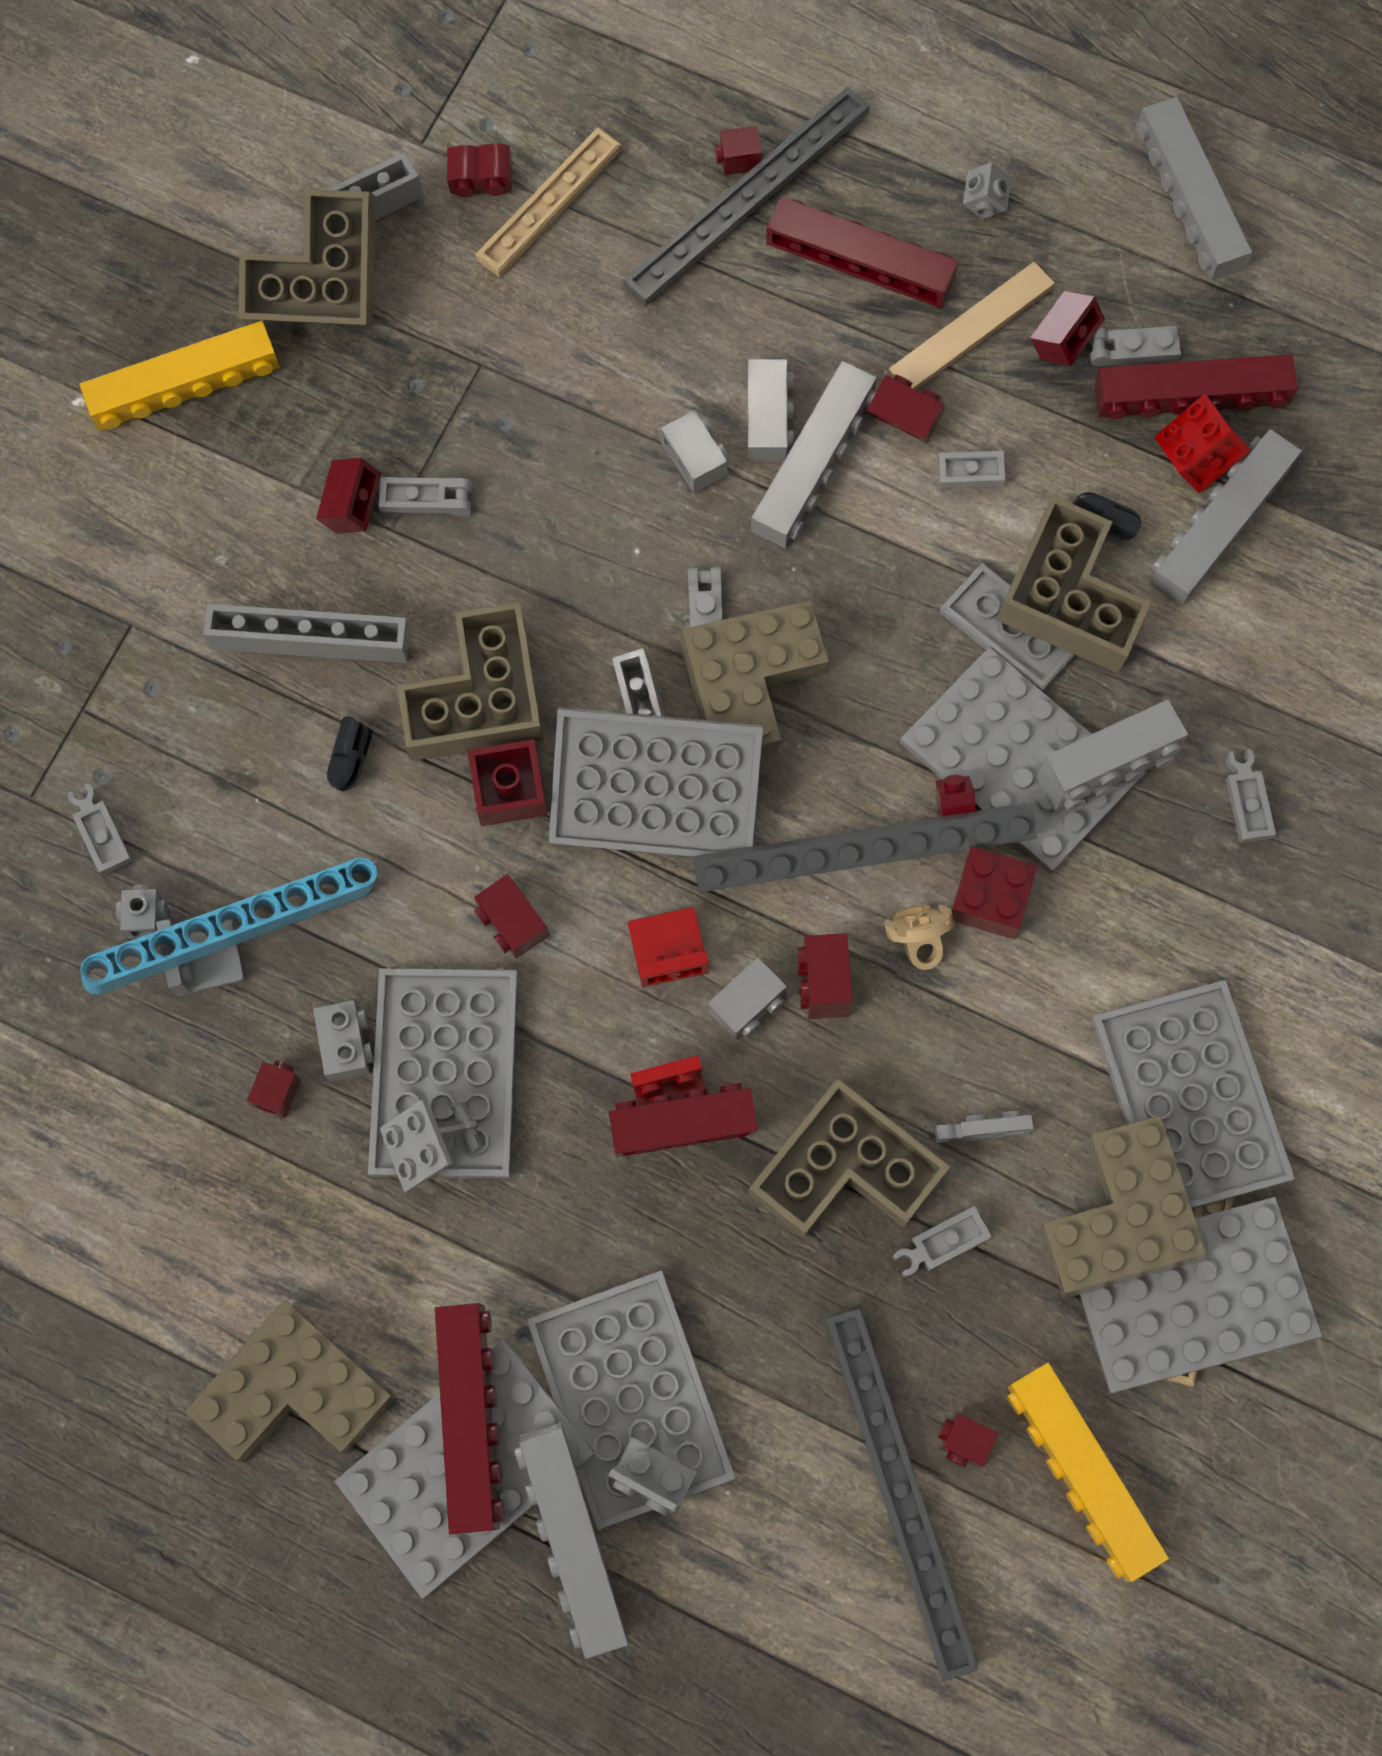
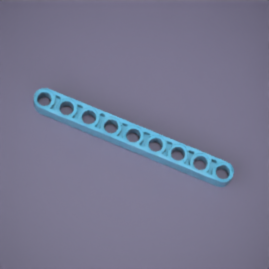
M356 858L90 955L85 958L81 965L82 985L91 994H104L365 897L373 890L377 876L376 866L369 859ZM358 872L363 873L369 878V881L365 883L356 882L352 875ZM324 884L333 885L337 892L331 895L325 894L320 890V886ZM291 896H300L304 899L305 904L296 907L291 905L287 899ZM264 907L271 910L273 915L270 918L263 919L258 917L255 911ZM230 919L235 920L240 924V928L230 931L225 929L222 923ZM193 932H203L208 938L202 943H195L190 940L189 936ZM161 944H169L174 948V951L170 955L164 956L157 953L155 949ZM128 956H135L140 959L141 963L137 967L128 968L122 964V961ZM103 969L107 975L102 980H92L88 977V973L91 970Z

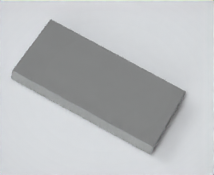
M981 563L941 606L939 613L985 650L989 647L1043 692L1076 655L997 621L996 617L1011 585L984 563Z

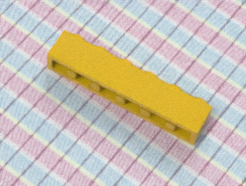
M261 320L79 383L90 417L98 431L116 428L121 423L135 418H145L152 412L163 408L176 407L183 401L195 397H205L211 394L212 391L226 386H237L246 379L268 375L273 370L280 368L264 323Z
M1049 1362L1008 1386L1007 1388L1011 1394L1007 1396L1010 1405L1017 1415L1023 1413L1030 1424L1026 1428L1030 1438L1037 1447L1043 1445L1050 1457L1046 1460L1050 1471L1057 1480L1063 1478L1070 1491L1066 1493L1069 1502L1077 1513L1083 1511L1090 1523L1086 1526V1529L1097 1546L1103 1544L1110 1555L1106 1562L1117 1579L1123 1577L1125 1582H1133L1167 1561L1169 1557Z

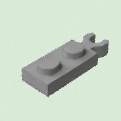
M1248 749L1245 751V763H1238L1235 760L1234 752H1229L1226 757V765L1234 775H1228L1226 784L1239 842L1246 843L1273 839L1276 831L1262 771L1252 772L1251 766L1254 763L1252 750Z
M87 783L84 785L87 790L85 799L78 800L72 791L68 792V798L77 809L81 810L73 814L72 817L98 873L104 876L133 862L107 805L103 800L96 803V791Z
M1008 1111L1001 1113V1118L987 1119L985 1114L967 1116L966 1122H961L960 1124L936 1126V1129H934L936 1143L964 1142L1029 1135L1034 1129L1032 1115L1022 1116L1021 1111Z
M973 1206L911 1239L915 1249H900L892 1258L896 1261L901 1257H907L911 1261V1267L901 1273L903 1277H910L917 1271L919 1264L924 1263L929 1272L990 1240L992 1236L978 1210Z

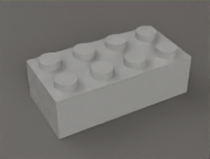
M1169 699L1046 755L1038 772L1037 779L1055 812L1063 808L1071 811L1084 804V799L1096 794L1097 797L1104 796L1116 788L1115 784L1124 780L1127 783L1134 782L1146 774L1145 770L1154 766L1157 769H1162L1172 764L1176 760L1175 756L1182 750V744L1187 738L1188 733Z

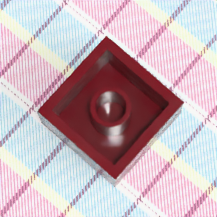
M535 739L467 750L476 810L481 826L548 815Z
M971 846L951 910L953 922L1015 940L1021 926L1038 865Z
M847 933L805 936L804 947H798L797 955L798 976L805 977V981H800V1009H807L808 1020L849 1017L853 1001Z

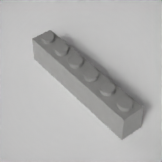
M1178 97L1142 108L1139 122L1136 124L1138 137L1141 141H1145L1149 160L1152 166L1157 167L1161 175L1162 187L1166 193L1169 192L1173 200L1175 215L1177 218H1181L1184 223L1187 240L1191 245L1194 244L1201 269L1207 272L1211 281L1246 270L1252 256V250Z
M841 362L751 518L752 533L785 549L791 539L796 540L804 525V522H802L806 512L809 514L813 512L819 496L816 494L821 486L827 487L834 473V470L831 469L836 460L841 461L849 446V443H847L851 434L856 435L863 423L864 417H861L865 408L869 407L877 392L875 390L877 377L846 362Z
M1271 429L1268 430L1262 439L1258 436L1255 437L1249 445L1251 451L1247 453L1249 454L1244 462L1239 460L1232 466L1227 474L1230 477L1225 485L1219 483L1208 498L1211 503L1206 509L1201 506L1189 521L1192 524L1191 528L1187 533L1181 530L1170 545L1173 548L1168 556L1162 554L1153 565L1151 570L1155 574L1150 585L1180 606L1186 603L1296 464L1302 450Z
M207 604L203 636L211 650L408 663L411 630L407 619L404 617Z
M562 1422L519 1435L520 1447L514 1448L520 1470L527 1468L531 1482L525 1484L531 1506L538 1504L542 1518L537 1519L536 1523L542 1542L549 1540L553 1554L547 1555L553 1578L560 1576L564 1590L558 1591L564 1614L571 1612L574 1626L569 1627L575 1650L582 1648L584 1658L588 1659L627 1646L626 1630Z

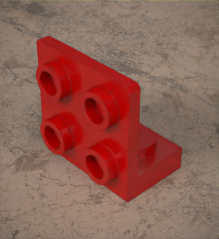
M1206 394L1191 404L1155 436V439L1178 473L1199 494L1251 451L1246 442L1228 425Z
M686 908L628 922L642 988L709 973L707 953L703 948L694 908Z
M698 1055L630 1073L638 1106L650 1104V1098L671 1095L672 1100L685 1098V1092L706 1089Z

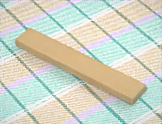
M597 127L475 254L476 260L500 278L622 151L621 144Z
M1032 262L888 369V375L891 378H894L895 375L902 376L913 383L911 388L918 390L1053 290L1055 283L1035 262Z

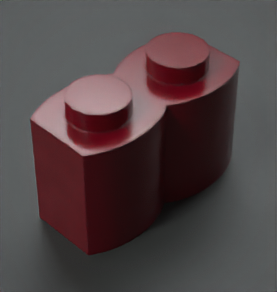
M493 143L479 147L457 145L447 148V183L450 194H455L459 197H470L473 194L484 192L492 196H499L505 192L512 191V156L510 146Z

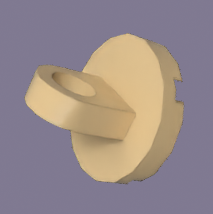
M926 904L908 907L892 915V921L887 919L884 922L887 939L893 942L904 943L909 960L919 969H932L940 963L943 957L940 936L950 931L954 926L951 909L944 905H938L939 910H931V906ZM924 944H931L933 946L931 955L926 959L917 958L919 947Z

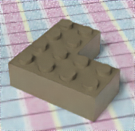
M304 189L303 256L239 253V319L248 321L262 320L269 322L373 326L375 195L370 192Z
M1052 495L996 620L1118 673L1130 653L1151 602L1090 575L1113 521Z
M811 600L684 628L681 631L679 640L700 720L763 725L761 755L776 752L782 740L767 687L823 675L828 664V658Z
M520 602L454 612L464 674L397 685L405 745L411 761L464 753L467 750L535 739V741L543 740Z
M837 1078L749 1187L748 1195L803 1239L847 1184L904 1228L947 1174L950 1166Z
M1161 1115L1092 1134L1089 1146L1108 1205L1043 1223L1042 1226L1043 1237L1062 1298H1069L1202 1261L1207 1253Z
M283 1300L184 1413L239 1462H246L292 1409L340 1453L348 1455L396 1398L293 1304Z

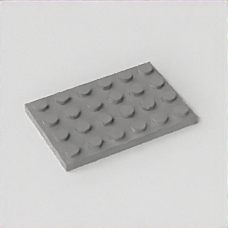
M990 647L900 738V744L939 778L945 779L950 775L970 776L975 792L977 811L1031 802L1034 809L1037 839L1014 843L1050 874L1056 870L1140 780L1138 779L1131 783H1127L1124 780L1115 784L1116 788L1104 796L1097 797L1094 794L1085 798V803L1076 809L1067 811L1066 808L1055 812L1037 779L1046 755L1091 735V733Z
M559 707L557 713L549 843L682 856H699L753 847L763 725Z
M379 968L368 1175L370 1177H398L380 1127L421 1099L427 1098L439 1128L458 1125L451 1107L465 1102L471 1119L477 1122L478 1128L476 1132L483 1146L481 1150L469 1153L463 1135L445 1139L444 1143L453 1164L431 1178L510 1179L517 970Z
M1226 980L1092 1016L1091 1020L1126 1125L1161 1115L1192 1209L1295 1180Z
M1276 1197L1195 1218L1207 1253L1202 1261L1080 1294L1109 1394L1322 1337Z
M662 1270L527 1319L553 1400L595 1452V1455L578 1468L577 1472L597 1530L653 1510L645 1505L648 1497L636 1492L634 1498L612 1487L616 1479L610 1477L609 1474L612 1469H616L632 1437L697 1473L685 1498L736 1479Z
M502 1339L492 1348L494 1353V1370H489L490 1385H495L497 1393V1406L492 1408L493 1423H498L500 1436L499 1445H494L495 1461L500 1460L502 1467V1482L497 1483L498 1499H503L505 1508V1519L503 1522H499V1530L449 1535L440 1392L334 1481L422 1599L427 1598L535 1506H531L525 1484L531 1482L527 1468L520 1470L514 1448L520 1447L519 1435L562 1422L576 1470L595 1455V1452L506 1339Z

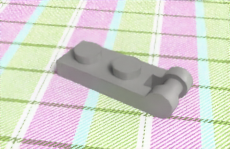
M1177 326L1111 331L1099 328L1088 342L1093 348V351L1090 353L1093 366L1179 361L1181 356ZM1112 345L1113 351L1105 349V346Z
M381 477L379 509L380 512L452 513L457 516H468L471 514V502L468 501V495L472 493V481L464 478ZM446 493H455V499H446Z
M721 566L711 567V570L698 571V567L688 568L690 627L722 620ZM711 583L712 591H699L698 584Z

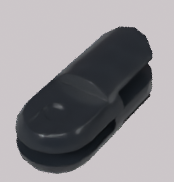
M1084 492L1073 501L1074 505L1113 521L1108 535L1117 539L1130 540L1135 537L1141 527V517L1135 510L1096 493Z
M350 716L343 717L340 723L327 770L329 784L343 792L351 790L356 786L373 734V729L366 727L363 723Z

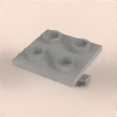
M425 1098L380 1127L404 1193L410 1192L453 1164L444 1143L445 1139L463 1135L469 1153L477 1152L483 1148L476 1132L478 1128L477 1122L471 1119L465 1102L451 1107L458 1125L439 1128L429 1102Z

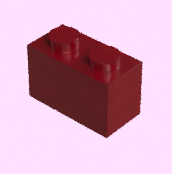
M1068 291L1062 293L1030 337L1041 360L1072 366L1105 320L1095 296Z
M885 375L867 411L871 416L927 444L945 410L943 403L939 402L941 397L927 389H924L921 393L911 388L913 383L902 376L895 375L894 378Z
M363 458L332 460L316 519L336 534L366 532L382 473Z
M508 873L474 896L478 907L474 910L476 916L485 927L491 924L497 932V935L493 938L504 954L510 951L517 959L549 936L547 926Z

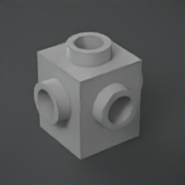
M993 162L968 171L963 205L981 219L1006 211L1012 177Z
M135 885L132 887V890H121V901L116 903V918L118 922H121L120 930L128 939H137L156 932V922L168 919V902L152 886Z

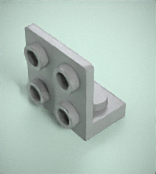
M170 919L156 922L157 931L174 925ZM226 920L222 923L225 929L235 930L233 920ZM193 932L189 936L190 940L195 943H202L208 938L203 932ZM238 944L165 971L168 988L177 997L244 980ZM160 945L162 955L165 956L173 953L174 948L171 945Z
M633 1437L616 1469H612L609 1474L610 1477L616 1479L612 1487L634 1498L636 1492L648 1497L645 1505L664 1516L667 1515L669 1510L677 1513L697 1475L695 1471Z

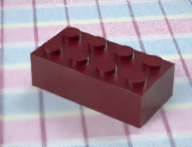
M742 1083L721 1086L720 1093L707 1095V1089H698L685 1092L684 1099L672 1100L671 1095H661L650 1098V1104L637 1106L636 1100L616 1103L615 1110L608 1111L616 1158L755 1135L758 1128L751 1088L743 1089Z

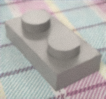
M1004 451L938 453L939 488L1005 485Z

